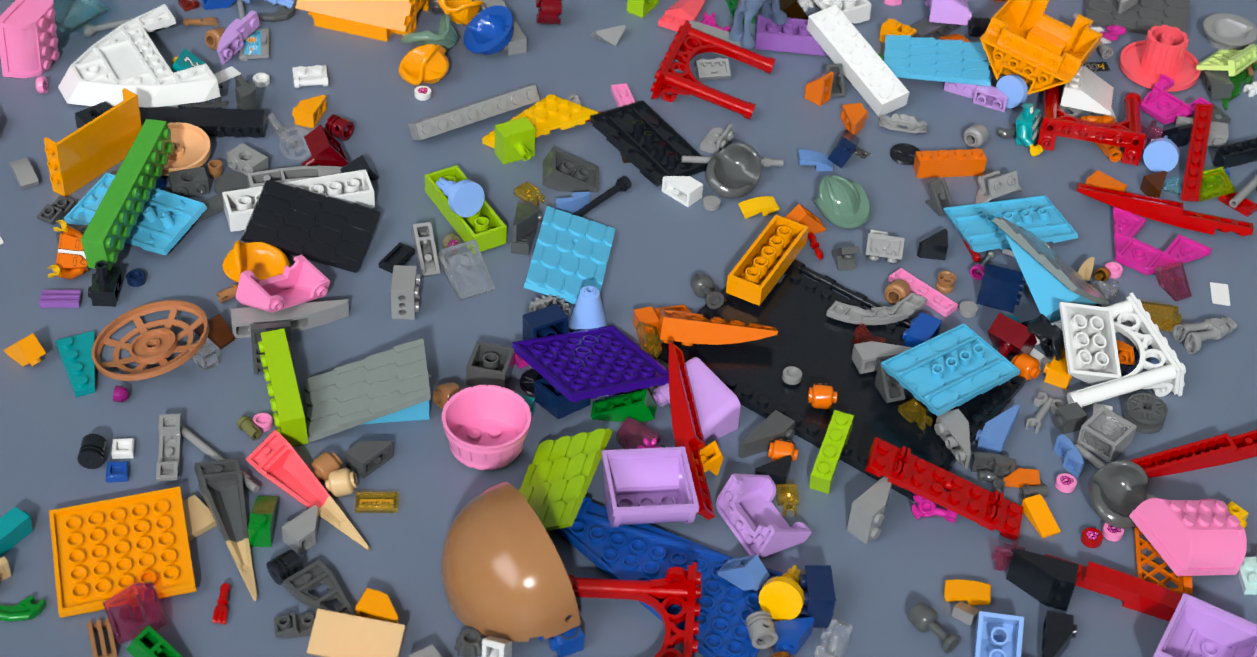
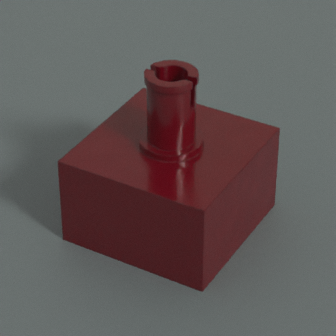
M319 125L304 137L312 156L302 162V166H317L320 164L321 166L344 167L349 164L342 145L322 125Z
M1001 313L998 314L988 330L992 344L999 347L997 351L1005 358L1009 353L1015 356L1022 353L1030 354L1037 343L1035 335L1029 333L1028 327Z

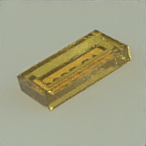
M356 492L355 513H398V492Z

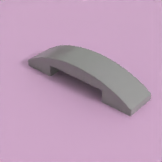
M160 414L156 481L178 480L181 456V414Z

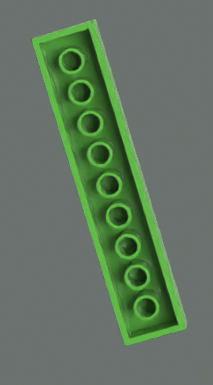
M145 120L84 232L81 243L88 268L96 269V262L106 261L108 270H111L113 264L117 262L118 255L123 250L126 239L130 237L131 230L136 225L139 214L143 212L144 205L149 200L152 189L155 188L158 178L162 175L164 166L167 165L170 155L174 152L171 130L168 128L167 121Z

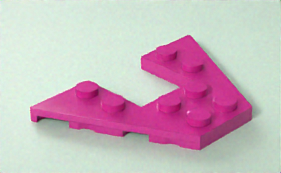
M1113 207L1114 259L1122 265L1148 276L1208 256L1211 253V248L1180 234L1165 252L1141 242L1134 237L1144 227L1147 219L1129 211Z

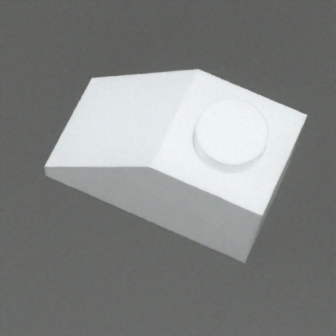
M664 176L662 192L683 205L690 207L702 198L703 184L690 176Z
M494 636L484 638L482 641V657H512V641Z

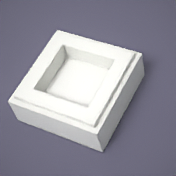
M134 438L113 439L112 459L134 458Z

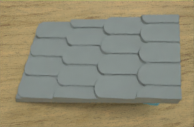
M997 217L992 220L1004 231L1040 314L1045 315L1050 322L1061 320L1060 302L1091 306L1099 304L1103 307L1111 305L1093 285L1087 283L1054 250L1047 248L1034 233L1025 230L1021 226L1018 227L1015 223L1009 222L1003 217Z
M424 338L394 346L391 350L370 355L364 360L336 367L334 371L316 375L304 381L308 443L362 424L429 419L431 392Z

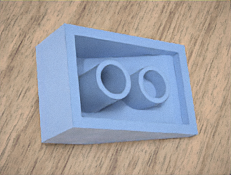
M979 611L976 621L974 657H1021L1024 617Z

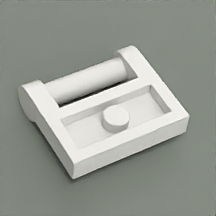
M326 65L292 67L294 88L315 85L328 86Z

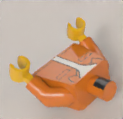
M58 220L56 222L61 225V228L53 227V230L55 232L63 231V234L60 233L56 265L54 264L47 268L52 269L54 273H49L48 277L53 278L57 276L72 280L89 271L81 243L83 234L67 225L64 220Z

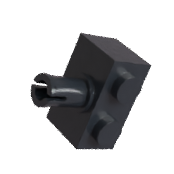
M106 261L95 263L96 273L92 275V286L88 288V297L91 298L93 306L116 307L123 282L121 267H112L111 270H108Z

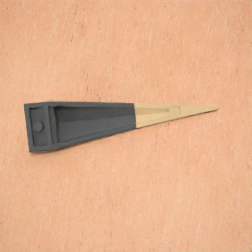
M237 459L195 463L194 470L199 482V489L252 599L256 602L257 591L248 536L242 472Z

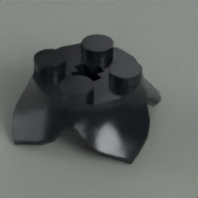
M1043 314L1036 319L1022 322L1021 324L1028 327L1029 333L1036 335L1040 340L1047 357L1055 356L1057 361L1062 359L1064 349L1063 331L1054 324L1052 326L1049 323V319Z

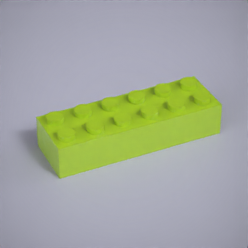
M457 165L425 175L426 194L473 254L506 244L507 226L485 199L481 209L471 217H461L450 209L448 197L444 195L442 189L438 188L439 186L436 185V181H439V178H444L447 181L458 183L468 179Z
M285 329L260 333L262 341H258L260 353H264L260 355L262 367L267 368L263 369L265 381L270 382L266 386L268 396L273 397L270 398L271 410L276 412L273 413L276 428L279 427L276 431L292 446L308 444L305 415Z

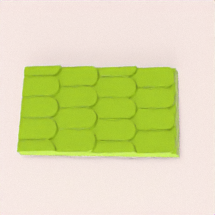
M600 428L589 433L581 432L571 437L563 436L557 440H546L538 445L532 464H529L521 488L518 491L532 507L546 531L572 527L601 460L602 450H605L613 432L611 429Z

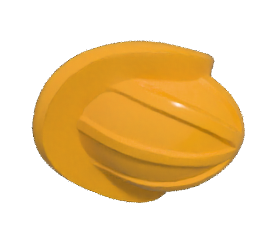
M437 0L444 13L451 16V21L460 25H468L478 14L479 8L484 4L482 0Z
M434 44L421 45L412 49L400 62L398 68L399 75L407 83L414 86L419 85L421 82L431 84L440 81L446 76L449 69V61L445 55L446 49L441 45Z
M240 240L234 243L233 249L227 254L222 264L225 274L236 283H239L241 273L250 270L261 281L281 275L284 272L285 266L290 267L287 256L279 248L264 242L245 243Z

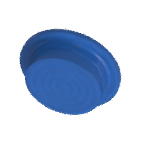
M501 5L491 6L479 12L470 21L465 30L464 44L466 48L472 53H482L485 55L495 54L502 50L513 36L514 18L512 12L507 7Z

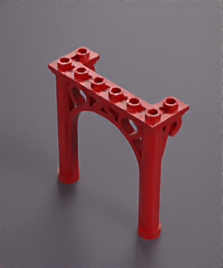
M686 20L684 26L680 25L669 51H667L660 68L656 72L654 79H657V81L651 87L650 91L653 92L651 99H658L661 96L664 101L673 102L678 94L693 95L743 115V118L750 120L756 104L748 103L702 84L692 74L690 61L701 53L714 52L726 55L770 74L776 59L765 57L692 28V24H689V21ZM675 69H679L684 73H677Z
M1059 86L1042 90L1044 93V110L1037 145H1041L1044 150L1053 151L1056 138L1060 136L1124 147L1121 163L1138 166L1146 134L1142 133L1141 98L1139 94L1130 92L1124 97V121L1106 124L1085 121L1065 113L1059 107Z
M693 562V565H688V572L681 567H671L666 571L665 578L651 581L575 577V575H568L575 597L629 599L641 601L651 606L660 615L665 626V639L655 657H693V653H697L698 640L694 639V635H699V621H695V617H700V603H697V599H701L702 587L701 572L697 571V562ZM656 599H665V600H664L662 603H660V602H659L658 600H656ZM672 604H677L681 606L682 610L677 615H671L666 609ZM685 619V631L678 629L675 624ZM684 643L683 655L680 651L673 649L675 645Z

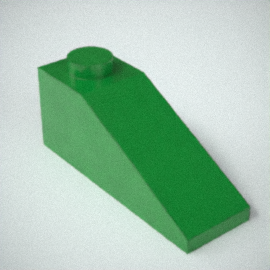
M643 389L594 402L591 418L593 420L637 424L655 419L657 404L649 391Z
M278 496L256 497L248 526L250 547H272Z
M149 625L126 648L133 657H183Z

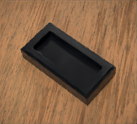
M399 242L379 262V268L393 274L394 265H404L415 254V249Z

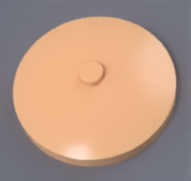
M181 122L168 123V128L171 130V141L174 144V152L170 155L167 165L164 166L162 175L168 176V172L198 168L204 165L211 154V144L208 135L201 128L192 124Z

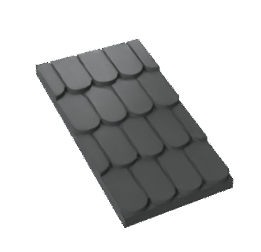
M1085 0L1083 16L1093 20L1092 26L1106 28L1119 25L1125 27L1126 32L1147 35L1151 27L1161 25L1177 27L1186 33L1190 0H1137L1136 5L1121 14H1118V0Z

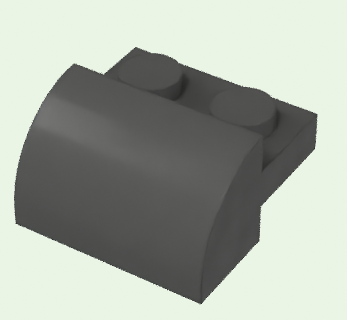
M242 75L235 76L237 109L258 110L255 82L249 83Z

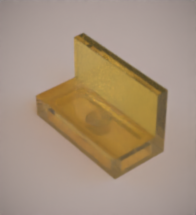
M639 321L636 329L641 350L646 351L656 360L662 351L657 327Z

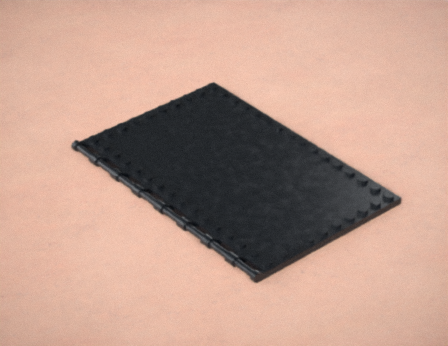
M797 260L791 263L785 271V276L781 283H776L760 306L727 294L725 287L721 291L724 296V302L721 307L710 309L705 305L697 312V314H703V317L710 320L714 317H720L726 320L727 323L737 320L744 322L745 326H748L749 323L772 326L778 330L777 335L755 341L721 345L693 344V346H685L681 344L682 342L674 341V344L682 350L685 363L694 357H698L738 397L741 405L764 418H767L777 410L795 421L794 430L796 436L818 448H821L834 410L854 415L852 431L839 460L877 481L883 476L877 477L865 471L871 444L875 437L898 448L905 446L906 450L908 448L911 449V454L947 471L957 461L951 450L946 447L940 435L935 432L934 425L936 424L937 415L931 413L922 402L915 399L913 394L903 388L904 400L886 403L875 386L877 371L860 374L852 360L854 344L874 341L904 346L905 340L902 337L906 329L896 323L859 325L826 316L827 310L835 301L857 306L864 310L869 309L863 306L870 309L882 306L867 299V296L859 292L855 293L836 283V280L816 273ZM801 274H804V275H806V276H808V277H810V278H812V279H814V280H816V281H818V282H820V283H817V282H815V281H813V280H811V279H809V278H807V277H805V276H803V275H801ZM832 289L835 290V291H837V292H839V293H841V294H843V295H845V296H847V297H849V298H851V300H849L848 298H846V297H844V296H842V295H840V294H838V293L832 291ZM908 319L897 322L910 329L911 321ZM663 342L654 350V356L668 364L669 344ZM789 366L799 368L802 371L801 382L796 385L785 383L782 379L783 370ZM1015 376L1009 380L1015 383L1014 385L1007 381L984 394H979L959 407L956 406L949 410L959 409L968 420L970 445L975 441L978 430H983L985 423L996 417L1022 389L1026 378ZM815 383L831 384L833 391H837V402L832 403L830 409L813 408L811 403H808L809 387H812ZM892 484L891 489L914 501L912 496L915 494Z

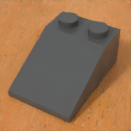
M552 148L543 160V185L556 191L598 192L599 167Z

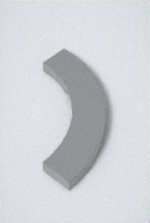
M911 292L904 299L896 302L894 306L873 307L871 310H864L857 306L835 301L827 310L826 316L852 324L884 325L899 322L915 315L926 306L928 299Z

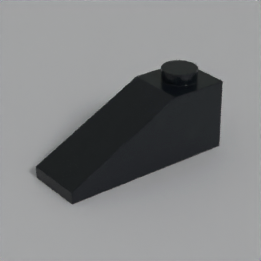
M1047 610L1043 623L1041 657H1060L1069 646L1071 637L1075 638L1077 625L1073 624L1074 615Z

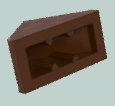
M1167 171L1145 175L1140 190L1146 196L1160 198Z
M220 314L208 319L209 333L206 339L208 342L221 350L235 340L234 335ZM203 323L193 330L199 336L204 331Z

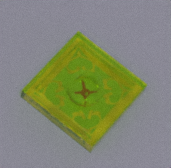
M1224 167L1203 172L1200 201L1235 192L1234 186Z

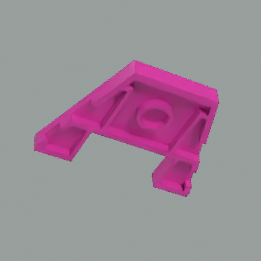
M1162 74L1160 80L1155 83L1153 90L1147 94L1140 104V109L1166 125L1175 122L1177 116H1193L1196 104L1212 103L1199 97L1191 104H1186L1166 91L1174 86V80Z

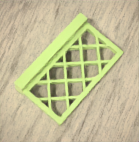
M1250 44L1243 50L1219 49L1196 65L1197 70H1228V76H1236L1257 60V44Z

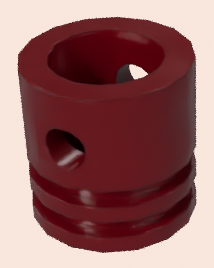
M333 114L328 118L325 129L332 136L347 141L353 134L354 123Z

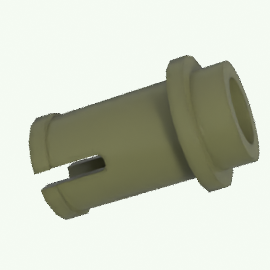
M242 416L238 419L237 425L239 430L247 433L252 440L258 439L262 435V430L252 422L251 417Z

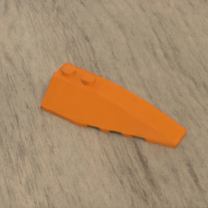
M660 309L658 336L662 342L668 344L674 343V341L682 342L681 344L685 346H693V344H735L760 340L778 334V330L772 326L749 323L748 326H745L744 322L732 320L730 323H727L726 320L720 317H714L710 320L703 317V314Z

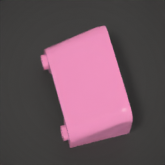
M303 255L294 257L296 262L291 267L285 266L283 274L260 281L250 270L242 272L235 298L242 305L273 313L324 297L328 292L330 280Z

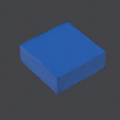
M129 461L107 462L106 482L128 481Z

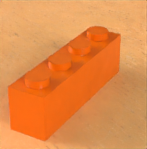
M977 148L916 151L913 170L917 178L984 175L987 158L983 149Z

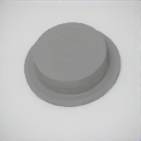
M1218 13L1208 16L1203 22V30L1207 34L1208 42L1217 49L1243 50L1247 45L1257 40V27L1243 17Z

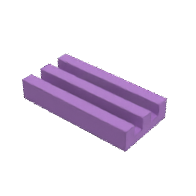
M81 290L41 291L40 308L80 307Z

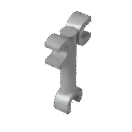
M1039 391L1038 396L1034 398L1033 404L1041 408L1034 418H1029L1026 421L1025 429H1028L1029 426H1034L1036 428L1034 433H1039L1041 421L1050 409L1055 414L1056 408L1064 406L1065 402L1048 397L1046 393Z

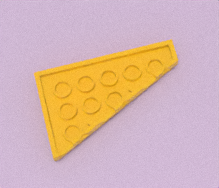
M550 94L509 121L527 117L536 128V138L541 135L550 134V130L557 128L565 130L576 125L586 124L585 121L589 120L591 115L600 112ZM495 130L482 138L484 145L494 149Z

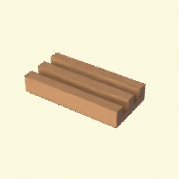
M106 618V622L102 623L101 620H97L96 624L93 625L91 622L87 623L93 657H117L110 618ZM104 628H107L112 653L108 654L102 630ZM95 630H98L102 655L100 656L97 654L93 633Z

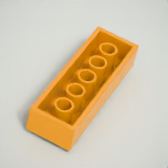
M775 214L728 275L726 293L760 306L805 246L809 227Z

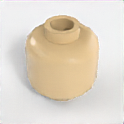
M348 468L331 471L328 475V480H325V485L328 492H332L333 496L339 498L353 494L355 488L358 487V481L354 471L351 472Z

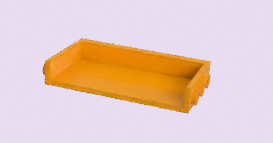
M124 88L122 89V102L57 143L47 137L44 138V149L54 192L67 197L125 159L142 128L137 94Z

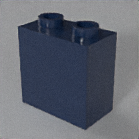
M987 264L976 304L1013 313L1015 305L1019 306L1022 295L1018 293L1019 291L1023 292L1025 281L1022 280V272Z

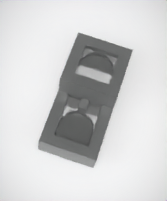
M973 452L970 462L971 472L990 470L998 477H1007L1014 472L1016 460L1013 458L985 452Z

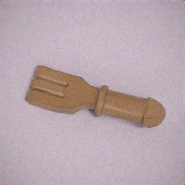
M205 17L204 19L186 18L183 20L185 26L219 25L215 17Z

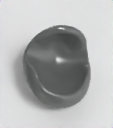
M742 142L732 143L717 152L710 159L706 168L707 183L715 193L722 197H743L752 192L759 182L762 170L761 158L752 146Z
M1129 460L1112 461L1098 469L1091 476L1088 484L1090 500L1098 516L1115 528L1127 529L1134 527L1135 523L1129 515L1146 500L1148 477L1141 466Z

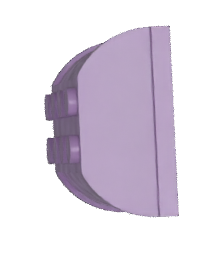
M685 447L602 450L603 492L611 528L631 524L671 522L692 524L694 522L696 512L699 511V504Z
M1184 593L1153 657H1257V625Z

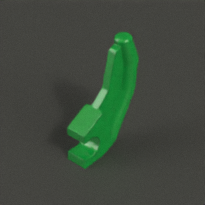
M29 596L15 606L0 605V620L7 622L31 620L41 614L46 607V602L41 599L38 604H34V596Z

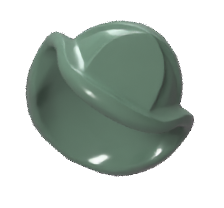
M445 14L440 20L439 29L436 34L429 30L406 33L401 37L400 42L402 44L413 42L417 46L426 44L441 45L447 51L457 43L458 35L450 24L451 16Z
M826 175L822 178L818 185L817 197L813 200V203L818 206L823 216L832 224L843 229H854L865 224L870 217V204L861 185L839 175Z

